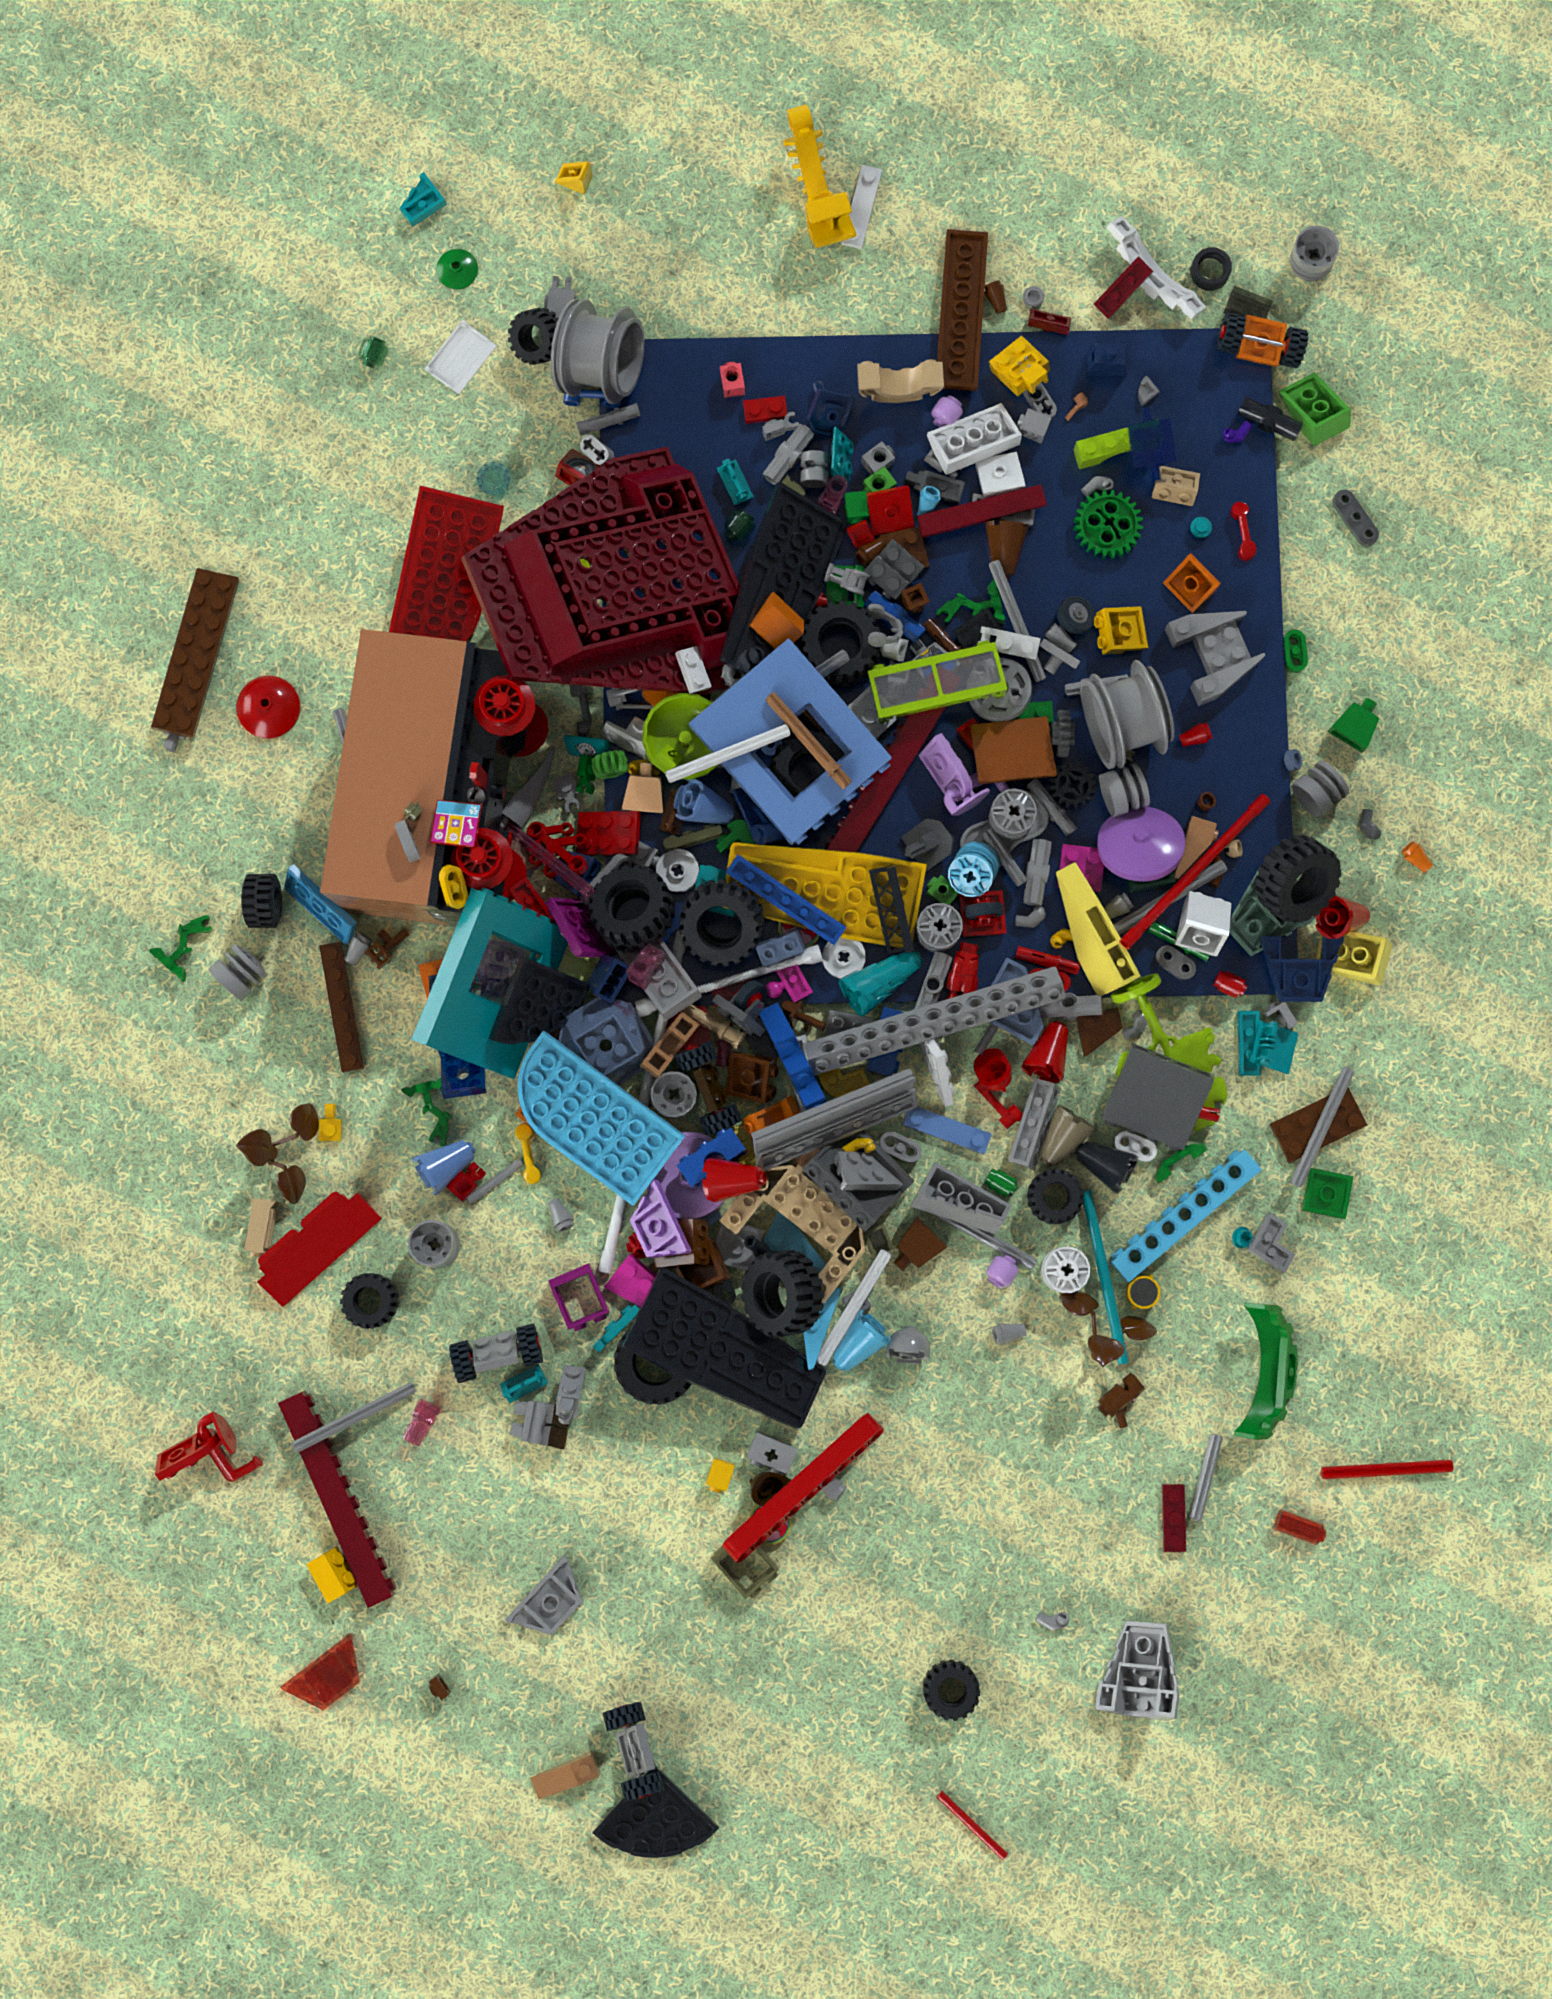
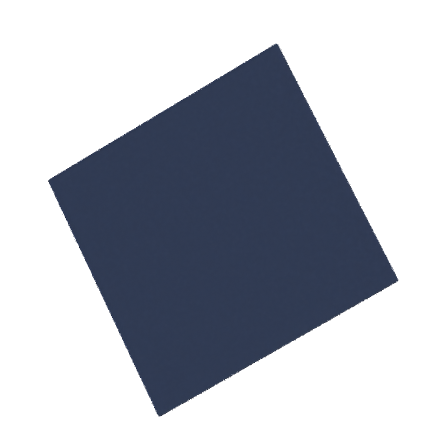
M1220 328L1069 331L1068 335L1052 331L981 333L977 391L942 389L933 396H930V393L924 394L923 399L917 401L885 403L873 401L872 396L869 395L865 398L859 393L857 365L864 361L879 363V366L883 369L888 368L899 371L903 368H914L926 360L932 359L937 361L939 334L644 339V357L637 384L633 391L621 400L620 407H618L620 409L637 403L641 416L624 421L621 425L618 423L600 429V440L613 451L614 458L668 446L674 463L679 464L694 474L740 587L754 539L775 485H772L763 477V473L775 458L774 456L779 446L784 441L787 442L795 431L789 430L784 435L765 441L762 434V426H765V423L768 421L746 424L743 407L744 400L785 396L787 413L795 412V417L791 418L789 422L792 424L799 422V424L811 429L806 417L815 397L813 388L815 382L823 381L826 390L852 395L856 398L846 424L840 430L853 443V453L850 459L852 473L849 476V482H846L842 477H840L839 481H833L831 476H829L830 465H832L830 464L832 459L830 455L833 435L817 433L812 429L811 431L815 435L803 452L817 450L828 454V467L825 469L828 471V485L821 488L802 486L800 484V472L804 469L801 468V459L793 469L790 468L782 479L783 481L788 475L791 482L794 480L805 489L806 498L846 521L844 495L845 493L859 492L864 489L863 482L871 475L861 464L862 456L880 442H883L886 446L889 445L895 453L894 465L887 470L897 482L896 487L908 485L904 483L907 472L918 474L919 471L924 472L926 470L950 477L944 471L940 473L924 461L932 449L927 433L939 428L933 422L935 419L931 411L940 398L952 396L961 402L963 414L960 419L1002 403L1017 426L1021 414L1025 415L1028 408H1032L1023 393L1017 396L991 372L989 361L1020 336L1024 337L1049 361V381L1046 384L1043 381L1041 383L1056 405L1055 417L1050 422L1042 444L1022 436L1020 445L996 455L1017 452L1026 488L1041 484L1047 505L1035 510L1032 528L1028 527L1015 575L1010 576V580L1007 581L1029 636L1041 638L1040 644L1043 639L1047 640L1044 635L1054 623L1060 625L1057 618V609L1060 603L1067 597L1080 596L1091 604L1095 616L1097 612L1104 608L1141 607L1148 648L1141 651H1125L1122 654H1103L1102 649H1099L1097 645V640L1100 636L1099 629L1093 623L1091 628L1082 634L1077 635L1067 632L1076 643V646L1069 653L1080 661L1076 670L1062 662L1054 675L1044 669L1051 654L1039 647L1037 656L1046 677L1038 682L1034 680L1025 657L998 652L999 658L1014 660L1027 671L1032 685L1030 703L1052 701L1054 722H1056L1058 710L1070 711V722H1075L1074 745H1069L1070 750L1067 757H1057L1056 745H1052L1056 770L1061 772V765L1068 768L1069 762H1072L1073 767H1076L1078 763H1081V769L1088 767L1087 774L1094 773L1091 781H1097V784L1092 787L1096 790V793L1089 794L1093 798L1091 802L1085 800L1086 806L1082 807L1078 804L1076 810L1073 809V805H1070L1068 809H1065V803L1059 805L1061 809H1065V814L1077 827L1070 835L1066 837L1061 828L1051 821V816L1048 813L1049 820L1045 830L1039 836L1021 842L1010 852V855L1025 876L1027 863L1030 861L1033 839H1044L1052 842L1048 865H1050L1047 884H1045L1041 906L1046 914L1044 920L1034 928L1015 926L1016 915L1029 916L1036 906L1023 903L1026 882L1016 886L1002 865L988 891L1003 890L1006 934L963 938L961 932L957 943L950 950L943 952L953 957L947 975L951 972L952 964L957 954L956 952L960 950L961 942L978 945L977 977L979 983L977 990L992 985L1006 957L1026 967L1028 973L1035 968L1048 969L1045 966L1016 959L1018 946L1050 955H1061V958L1079 963L1073 941H1067L1059 949L1053 948L1050 943L1052 935L1060 929L1070 930L1060 888L1057 887L1056 872L1059 871L1063 844L1097 848L1098 834L1101 826L1111 816L1102 796L1099 775L1114 770L1120 777L1121 768L1115 765L1113 769H1108L1103 764L1088 730L1081 695L1068 697L1065 694V685L1081 682L1085 678L1089 679L1091 674H1096L1101 679L1124 674L1131 677V665L1134 660L1140 661L1145 667L1151 666L1156 671L1166 692L1174 722V739L1168 742V749L1165 754L1157 752L1152 743L1132 749L1135 752V755L1132 756L1133 763L1139 766L1148 785L1150 805L1147 807L1159 809L1172 816L1180 824L1184 834L1188 820L1192 816L1217 823L1215 829L1218 830L1217 841L1260 794H1265L1270 799V804L1233 839L1240 840L1243 850L1242 856L1236 858L1229 857L1226 854L1229 852V848H1225L1218 855L1227 867L1219 888H1213L1207 882L1192 891L1230 902L1232 916L1258 871L1259 865L1263 864V858L1266 854L1269 855L1271 849L1275 845L1278 846L1280 841L1290 839L1293 836L1290 771L1286 768L1284 761L1285 752L1289 750L1275 436L1274 433L1260 430L1256 423L1237 415L1245 397L1265 406L1273 405L1271 366L1236 358L1237 352L1236 354L1218 351L1216 344ZM1112 342L1126 344V377L1086 376V354L1094 344ZM727 362L741 363L745 395L724 398L720 366ZM731 375L727 377V380L735 381L737 377ZM1147 375L1160 393L1146 405L1142 406L1138 399V389L1141 381ZM1035 389L1036 392L1033 394L1030 392L1031 397L1035 399L1041 397V392L1038 389ZM1083 392L1088 399L1086 407L1079 409L1067 421L1065 419L1066 415L1077 405L1074 398ZM599 399V415L614 411V408L603 404L604 399ZM1044 399V400L1041 402V404H1042V406H1043V411H1042V413H1043V414H1044V413H1047L1048 415H1050L1051 409H1045V407H1044V405H1043V403H1044V401H1045V399ZM1158 419L1164 437L1160 448L1142 453L1138 451L1120 453L1104 460L1098 465L1079 470L1073 451L1076 441ZM1244 421L1252 424L1253 428L1242 442L1227 443L1223 440L1222 432L1224 429L1238 430ZM601 452V453H600V456H601V457L603 458V460H604V459H605L604 453ZM882 456L874 458L877 462L885 461V458ZM726 459L731 461L736 459L754 496L735 506L717 471V468L722 466V462ZM975 463L964 467L961 471H955L958 473L955 479L965 482L959 505L972 502L973 494L983 495ZM1158 465L1200 473L1198 493L1193 506L1152 498ZM1095 476L1108 477L1113 480L1114 487L1106 491L1107 495H1110L1112 490H1114L1115 496L1122 492V499L1130 496L1128 503L1136 502L1134 510H1141L1137 516L1143 518L1142 523L1138 524L1143 526L1142 531L1138 532L1141 534L1139 540H1136L1137 544L1135 547L1130 546L1131 550L1129 553L1123 550L1122 557L1115 553L1113 559H1111L1109 554L1106 555L1105 559H1102V553H1098L1094 557V550L1092 549L1087 553L1088 546H1080L1083 539H1076L1077 534L1080 532L1073 530L1076 525H1079L1073 522L1075 517H1079L1075 513L1077 509H1081V502L1086 503L1087 498L1081 489ZM881 483L873 484V487L877 490L884 487ZM908 485L914 527L919 526L917 512L920 493L913 490L914 486ZM1095 490V491H1094V492H1097V493L1099 494V496H1101L1102 491H1099V490ZM940 499L932 512L958 506V504ZM1236 502L1246 503L1249 507V512L1246 515L1251 541L1256 544L1257 548L1255 556L1249 561H1244L1238 556V549L1243 543L1239 521L1232 518L1230 514L1231 507ZM1110 506L1105 507L1108 513H1115L1114 508ZM1197 517H1205L1212 524V530L1205 538H1197L1191 533L1190 525ZM868 518L867 523L871 529L870 518ZM1095 519L1088 520L1090 525H1098V522ZM986 522L922 538L930 567L923 570L909 586L910 588L922 583L930 601L922 611L917 613L909 612V616L921 626L927 620L933 618L958 646L960 645L952 631L972 618L974 610L961 606L948 624L945 623V619L948 617L947 613H942L939 617L936 613L949 600L955 599L957 593L965 595L966 599L975 603L991 600L990 595L987 593V588L994 578L989 568L991 559L985 527ZM1125 523L1118 524L1120 529H1128V526ZM847 529L833 564L839 566L861 565L855 557L857 549ZM693 533V537L697 541L702 540L700 535ZM874 535L875 540L878 539L880 535ZM1101 536L1104 542H1111V538L1109 536ZM656 542L659 549L665 550V546L662 543ZM618 551L622 558H628L626 552ZM1190 553L1221 583L1217 591L1194 613L1163 584ZM709 572L712 579L718 580L715 573ZM866 580L863 589L865 593L864 596L862 595L864 604L874 591L885 597L881 593L883 589L878 584L873 586ZM672 581L675 588L681 589L680 583ZM826 583L822 589L823 596H826ZM635 590L637 597L644 598L641 591ZM848 591L847 601H854L853 592ZM999 593L1003 609L1002 614L1005 616V625L999 624L1003 631L1015 633ZM894 598L891 600L887 599L892 604L896 603L904 608L900 598L899 600ZM602 600V607L605 608L606 603ZM989 608L990 612L994 617L995 612L993 611V608ZM1246 611L1247 615L1244 619L1236 623L1251 658L1265 653L1266 656L1218 699L1198 706L1190 686L1195 680L1208 675L1193 641L1172 648L1165 632L1167 624L1190 614ZM875 619L876 626L879 627L880 632L885 634V636H894L896 632H892L884 626L881 619ZM835 627L827 630L822 635L820 649L827 658L844 650L849 658L852 659L860 650V640L852 630L844 627ZM927 631L920 638L926 648L936 642ZM908 641L904 661L894 660V663L909 662L916 657L910 648L913 643ZM880 651L876 665L884 664V667L890 665V660L893 659L883 657ZM960 666V669L954 674L962 679L956 692L967 690V683L974 666L968 671H964ZM913 669L910 670L909 681L907 682L906 689L903 691L902 699L904 704L918 701L916 696L921 688H923ZM888 675L874 678L877 692L884 699L888 696ZM869 677L861 678L860 682L855 685L848 683V687H841V684H835V687H832V689L849 706L870 686ZM603 687L604 725L606 721H609L626 730L634 717L643 721L646 720L651 709L617 710L616 706L610 707L606 690H611L612 688ZM643 690L626 694L627 701L623 702V704L651 705L643 698ZM711 694L701 695V697L710 701ZM969 701L946 707L858 850V853L917 862L915 858L905 856V848L907 846L901 837L927 818L943 821L954 837L953 851L950 856L925 872L917 921L920 913L927 906L936 903L926 894L929 889L926 885L934 876L938 879L942 875L949 881L948 869L960 849V840L963 833L970 826L988 820L992 803L998 794L1001 793L995 783L983 784L972 791L974 794H977L988 788L990 792L986 797L967 812L959 816H952L944 803L945 794L941 791L918 756L936 735L942 733L957 757L962 761V765L968 775L971 776L977 773L974 753L956 734V730L972 718L978 724L990 723L991 721L977 715ZM802 713L797 716L808 730L820 733ZM901 716L877 739L883 748L888 743L892 745L896 738L893 736L899 724L903 726L907 720L904 716ZM1199 723L1208 724L1213 739L1208 740V743L1182 746L1179 735ZM790 730L789 736H795V734ZM609 742L611 744L610 751H624L628 765L631 761L644 759ZM775 742L768 744L767 747L773 748ZM760 748L755 753L770 770L772 756L764 754ZM804 755L794 761L790 772L791 779L798 788L804 790L826 770L813 755ZM724 767L714 768L709 774L696 778L733 805L735 816L731 822L744 820L734 795L729 793L732 776ZM658 769L660 771L658 776L662 777L665 807L670 789H679L681 785L685 786L689 782L679 779L670 783L666 774ZM628 771L623 775L604 780L605 812L632 811L622 810L631 775ZM1056 777L1037 778L1048 793L1053 796L1055 791H1049V788L1054 785L1050 782V779ZM1062 777L1059 781V788H1061L1064 785ZM1034 779L1008 781L1006 784L1009 789L1030 792L1026 786ZM1070 782L1068 787L1076 789L1077 784L1072 785ZM1087 784L1082 787L1083 795L1087 791ZM860 787L855 790L858 794L854 798L857 800L862 793L859 791ZM1204 792L1212 793L1216 799L1215 806L1207 811H1203L1197 806V799ZM1065 796L1068 799H1073V797ZM853 799L849 802L846 800L839 804L841 809L833 816L827 814L823 818L824 823L818 829L814 830L811 828L806 832L808 837L799 845L796 842L791 845L787 840L766 845L827 850L826 842L831 835L835 837L839 831L836 827L842 817L847 818L850 813L848 807ZM1054 799L1055 802L1058 804L1059 799ZM1206 799L1203 803L1206 805L1209 801ZM962 800L954 801L957 806L963 803ZM639 811L641 812L639 841L653 849H658V856L661 857L667 852L663 846V840L675 834L659 830L663 813ZM684 821L680 835L675 836L679 838L683 836L682 833L689 830L701 831L704 826L710 823ZM720 825L722 833L729 835L730 832L727 829V825ZM718 839L683 849L694 856L699 869L700 865H710L718 869L727 870L730 849L721 855L716 849ZM1212 842L1175 882L1171 881L1173 871L1162 878L1152 881H1132L1117 876L1104 865L1101 892H1094L1103 908L1118 894L1121 895L1123 893L1127 895L1134 906L1130 909L1129 913L1111 919L1112 924L1169 891L1214 843ZM615 855L605 856V866ZM678 865L677 868H672L674 876L683 874L682 866ZM651 867V869L654 871V873H656V867H655V868H652V867ZM696 884L687 892H670L675 902L674 909L676 912L675 917L671 918L673 921L672 927L666 929L667 935L661 939L672 954L676 932L679 931L680 927L679 917L690 893L695 891ZM940 886L938 888L940 893L946 892L945 887ZM958 895L950 906L955 908L960 914ZM1187 895L1172 903L1155 921L1178 932L1183 904ZM644 896L628 898L619 905L614 918L628 921L639 917L648 907L650 899ZM704 911L702 915L704 928L717 938H732L741 931L742 923L736 913L734 917ZM764 918L763 931L759 942L779 935L778 921ZM938 922L937 925H934L937 927V931H941L942 928H945L942 926V922ZM1149 928L1129 950L1127 949L1141 977L1156 973L1161 978V984L1146 993L1147 997L1228 996L1213 986L1220 970L1224 972L1227 970L1245 979L1244 984L1247 985V988L1243 995H1276L1263 950L1250 956L1230 933L1217 957L1210 955L1206 962L1191 953H1184L1185 950L1149 933ZM1297 929L1293 930L1292 934L1287 937L1285 935L1282 936L1281 959H1298ZM1129 930L1120 934V938H1122ZM1161 931L1163 934L1176 940V937ZM915 933L913 948L914 951L917 950L923 959L921 966L907 978V981L893 990L892 994L880 1003L917 1002L934 953L925 950L918 943ZM819 936L813 946L818 945L822 955L828 941ZM859 941L865 950L863 968L873 963L877 964L892 955L903 953L898 952L888 955L885 945ZM1169 945L1190 958L1196 965L1194 976L1188 980H1180L1163 969L1155 960L1157 950L1162 946ZM690 946L686 947L681 963L682 968L696 987L703 986V984L706 985V983L711 984V982L719 981V979H727V977L730 978L732 975L743 974V972L746 973L749 970L759 969V967L763 966L756 949H753L752 954L748 958L743 957L742 962L737 964L731 961L730 966H723V963L713 966L711 961L706 960L704 963L699 960V955L693 956L689 952ZM617 952L612 956L618 959L619 961L623 962V960ZM1165 952L1164 958L1170 960L1171 955ZM839 953L840 958L838 960L840 962L844 961L846 963L849 961V953ZM823 961L815 964L798 965L813 991V994L801 1000L803 1004L850 1002L848 996L845 998L840 989L839 979L826 971ZM1081 965L1077 975L1066 973L1071 979V986L1065 993H1073L1076 996L1096 995ZM1182 965V971L1188 972V966ZM776 971L768 972V974L758 977L755 976V978L752 977L753 981L760 982L765 987L771 981H781ZM630 973L615 999L630 1002L636 1008L635 1001L649 997L633 974ZM947 975L937 1001H944L948 996L949 990L945 988ZM929 980L927 982V987L930 990L938 989L937 981ZM783 989L782 994L778 998H770L768 996L765 1005H773L777 1002L779 1005H782L785 1001H793L787 990ZM711 991L702 993V997L691 1004L693 1006H715L712 1001ZM1114 991L1103 995L1102 998H1111V994Z

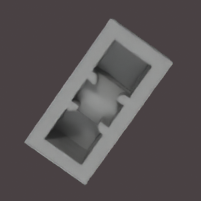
M757 1431L747 1458L750 1459L749 1463L755 1466L762 1467L764 1464L771 1467L770 1472L780 1475L783 1473L788 1474L798 1448ZM771 1449H774L777 1459L772 1458L770 1461L765 1452H770Z

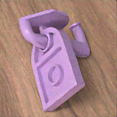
M942 733L936 735L918 755L941 791L945 794L944 803L952 816H959L972 809L990 792L986 788L974 794L972 790L981 786L977 781V773L971 776L968 775L962 765V761L957 757ZM1006 782L995 783L1001 793L1009 790ZM962 800L963 803L959 806H957L954 802Z

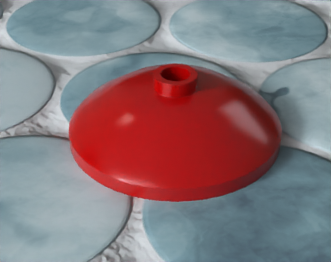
M270 675L255 678L247 683L241 690L236 703V712L241 725L250 734L263 739L277 738L289 732L296 724L301 710L300 698L295 688L288 681ZM264 701H269L267 707L262 706Z

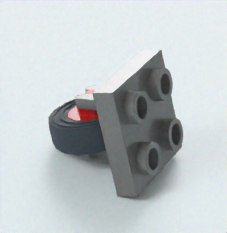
M754 980L744 984L730 1001H727L718 994L712 1000L718 1006L716 1009L734 1025L740 1026L749 1035L755 1033L761 1037L765 1032V1029L755 1021L768 997L766 987L760 982Z

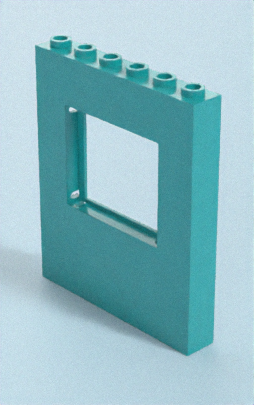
M482 887L481 891L471 888L411 1040L515 1079L529 1043L504 1044L488 1039L501 1005L471 993L469 989L491 934L530 951L529 959L555 970L559 968L568 941L559 932L558 924L555 921L552 924L550 923L552 919L540 914L537 917V912L528 908L522 910L523 905L511 901L509 904V899L496 894V897H494V892ZM536 954L541 956L540 959L535 958Z

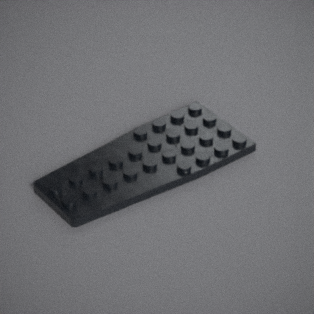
M782 482L776 483L754 539L720 655L721 663L743 675L750 672L775 650L749 626L770 594L774 592L806 624V618L812 613L826 583L824 579L830 563H834L848 522ZM799 638L794 642L795 646L797 645Z
M664 1267L659 1268L622 1345L623 1348L682 1380L794 1429L803 1426L826 1375L825 1368L817 1363L813 1370H808L807 1357L778 1337H770L763 1332L761 1333L755 1328L756 1324L753 1325L747 1316L720 1298Z

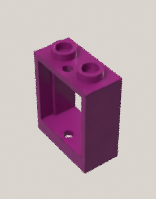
M590 1263L548 1280L568 1330L573 1328L576 1332L587 1327L586 1322L594 1319V1322L597 1323L607 1318L606 1314L610 1310ZM588 1274L602 1310L573 1322L558 1286Z

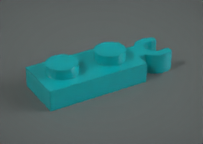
M629 1304L620 1313L623 1317L617 1322L612 1320L604 1328L606 1333L592 1347L599 1353L637 1316L640 1308L636 1304L633 1307Z

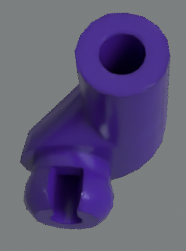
M1244 421L1238 430L1224 429L1222 432L1223 440L1227 443L1242 442L1253 428L1252 424Z

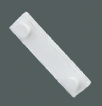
M862 165L851 205L852 213L849 214L856 231V237L842 241V245L862 250L882 169Z

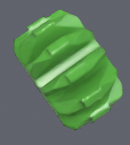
M624 751L602 752V754L596 755L591 760L592 770L597 779H611L628 771V761Z

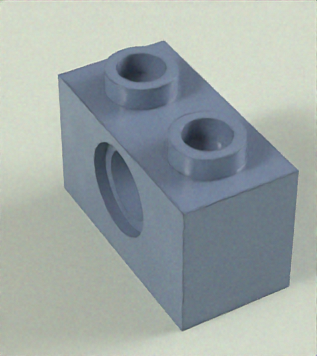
M799 928L761 941L756 947L763 967L803 953L806 949Z

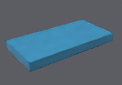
M294 864L289 867L284 889L341 942L347 945L352 940L357 922L340 906L320 893L321 889Z

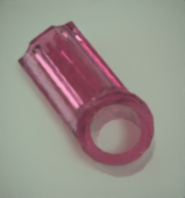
M421 1398L412 1413L413 1418L402 1438L411 1444L420 1446L430 1425L432 1426L437 1418L435 1416L439 1414L441 1408Z

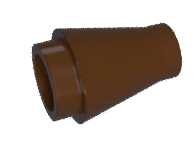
M1000 280L985 285L984 294L994 308L995 313L999 314L1007 311L1004 285L1001 284Z
M879 537L875 541L859 547L855 557L861 565L867 566L877 555L879 556L887 545Z

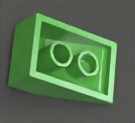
M1315 372L1279 391V395L1292 417L1303 423L1301 428L1302 434L1314 446L1350 428L1351 409Z

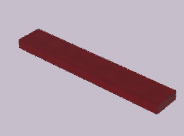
M1040 484L919 515L917 519L922 538L1046 507L1047 503L1042 485Z

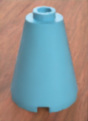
M860 1310L856 1314L833 1354V1364L841 1371L844 1369L846 1371L851 1370L887 1346L891 1341V1335L886 1336L883 1333L886 1330L885 1327L869 1313L864 1316V1310Z

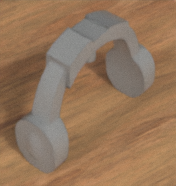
M870 604L867 607V615L869 617L873 616L874 619L883 618L889 621L893 626L891 631L896 632V634L892 637H887L883 633L872 632L868 636V643L871 646L882 647L884 644L898 642L903 634L901 621L886 612L883 606Z

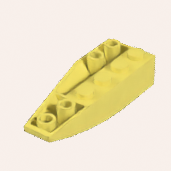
M1076 862L1057 871L1056 876L1076 956L1096 995L1103 996L1141 977L1127 949L1120 944V936Z

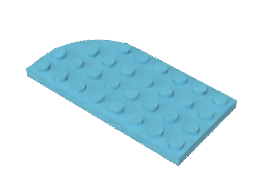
M545 1031L534 1042L521 1064L518 1076V1098L522 1112L532 1129L547 1143L634 1206L684 1139L685 1135Z

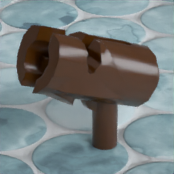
M1131 1372L1122 1379L1124 1388L1115 1384L1111 1390L1098 1400L1100 1404L1097 1407L1104 1417L1109 1415L1112 1418L1116 1415L1119 1428L1128 1426L1124 1414L1127 1405L1130 1402L1134 1403L1145 1390L1141 1382Z

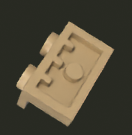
M1158 465L1152 498L1193 506L1198 493L1200 473Z

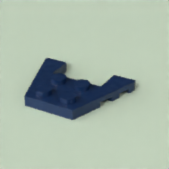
M1260 936V942L1277 1000L1280 1002H1322L1331 979L1330 974L1333 965L1337 962L1339 956L1337 954L1340 945L1344 942V937L1329 939L1322 936L1321 959H1281L1282 936Z

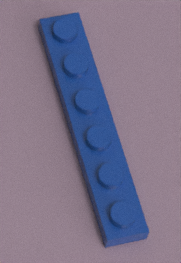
M737 854L725 872L833 945L836 944L846 929L845 925L739 854Z

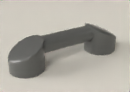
M569 685L571 697H579L583 721L577 722L578 736L587 737L592 724L587 692L582 685Z

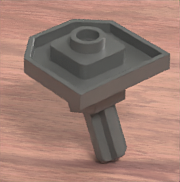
M927 818L901 837L907 846L905 848V856L915 858L919 863L927 864L926 872L950 856L953 851L954 837L943 821Z

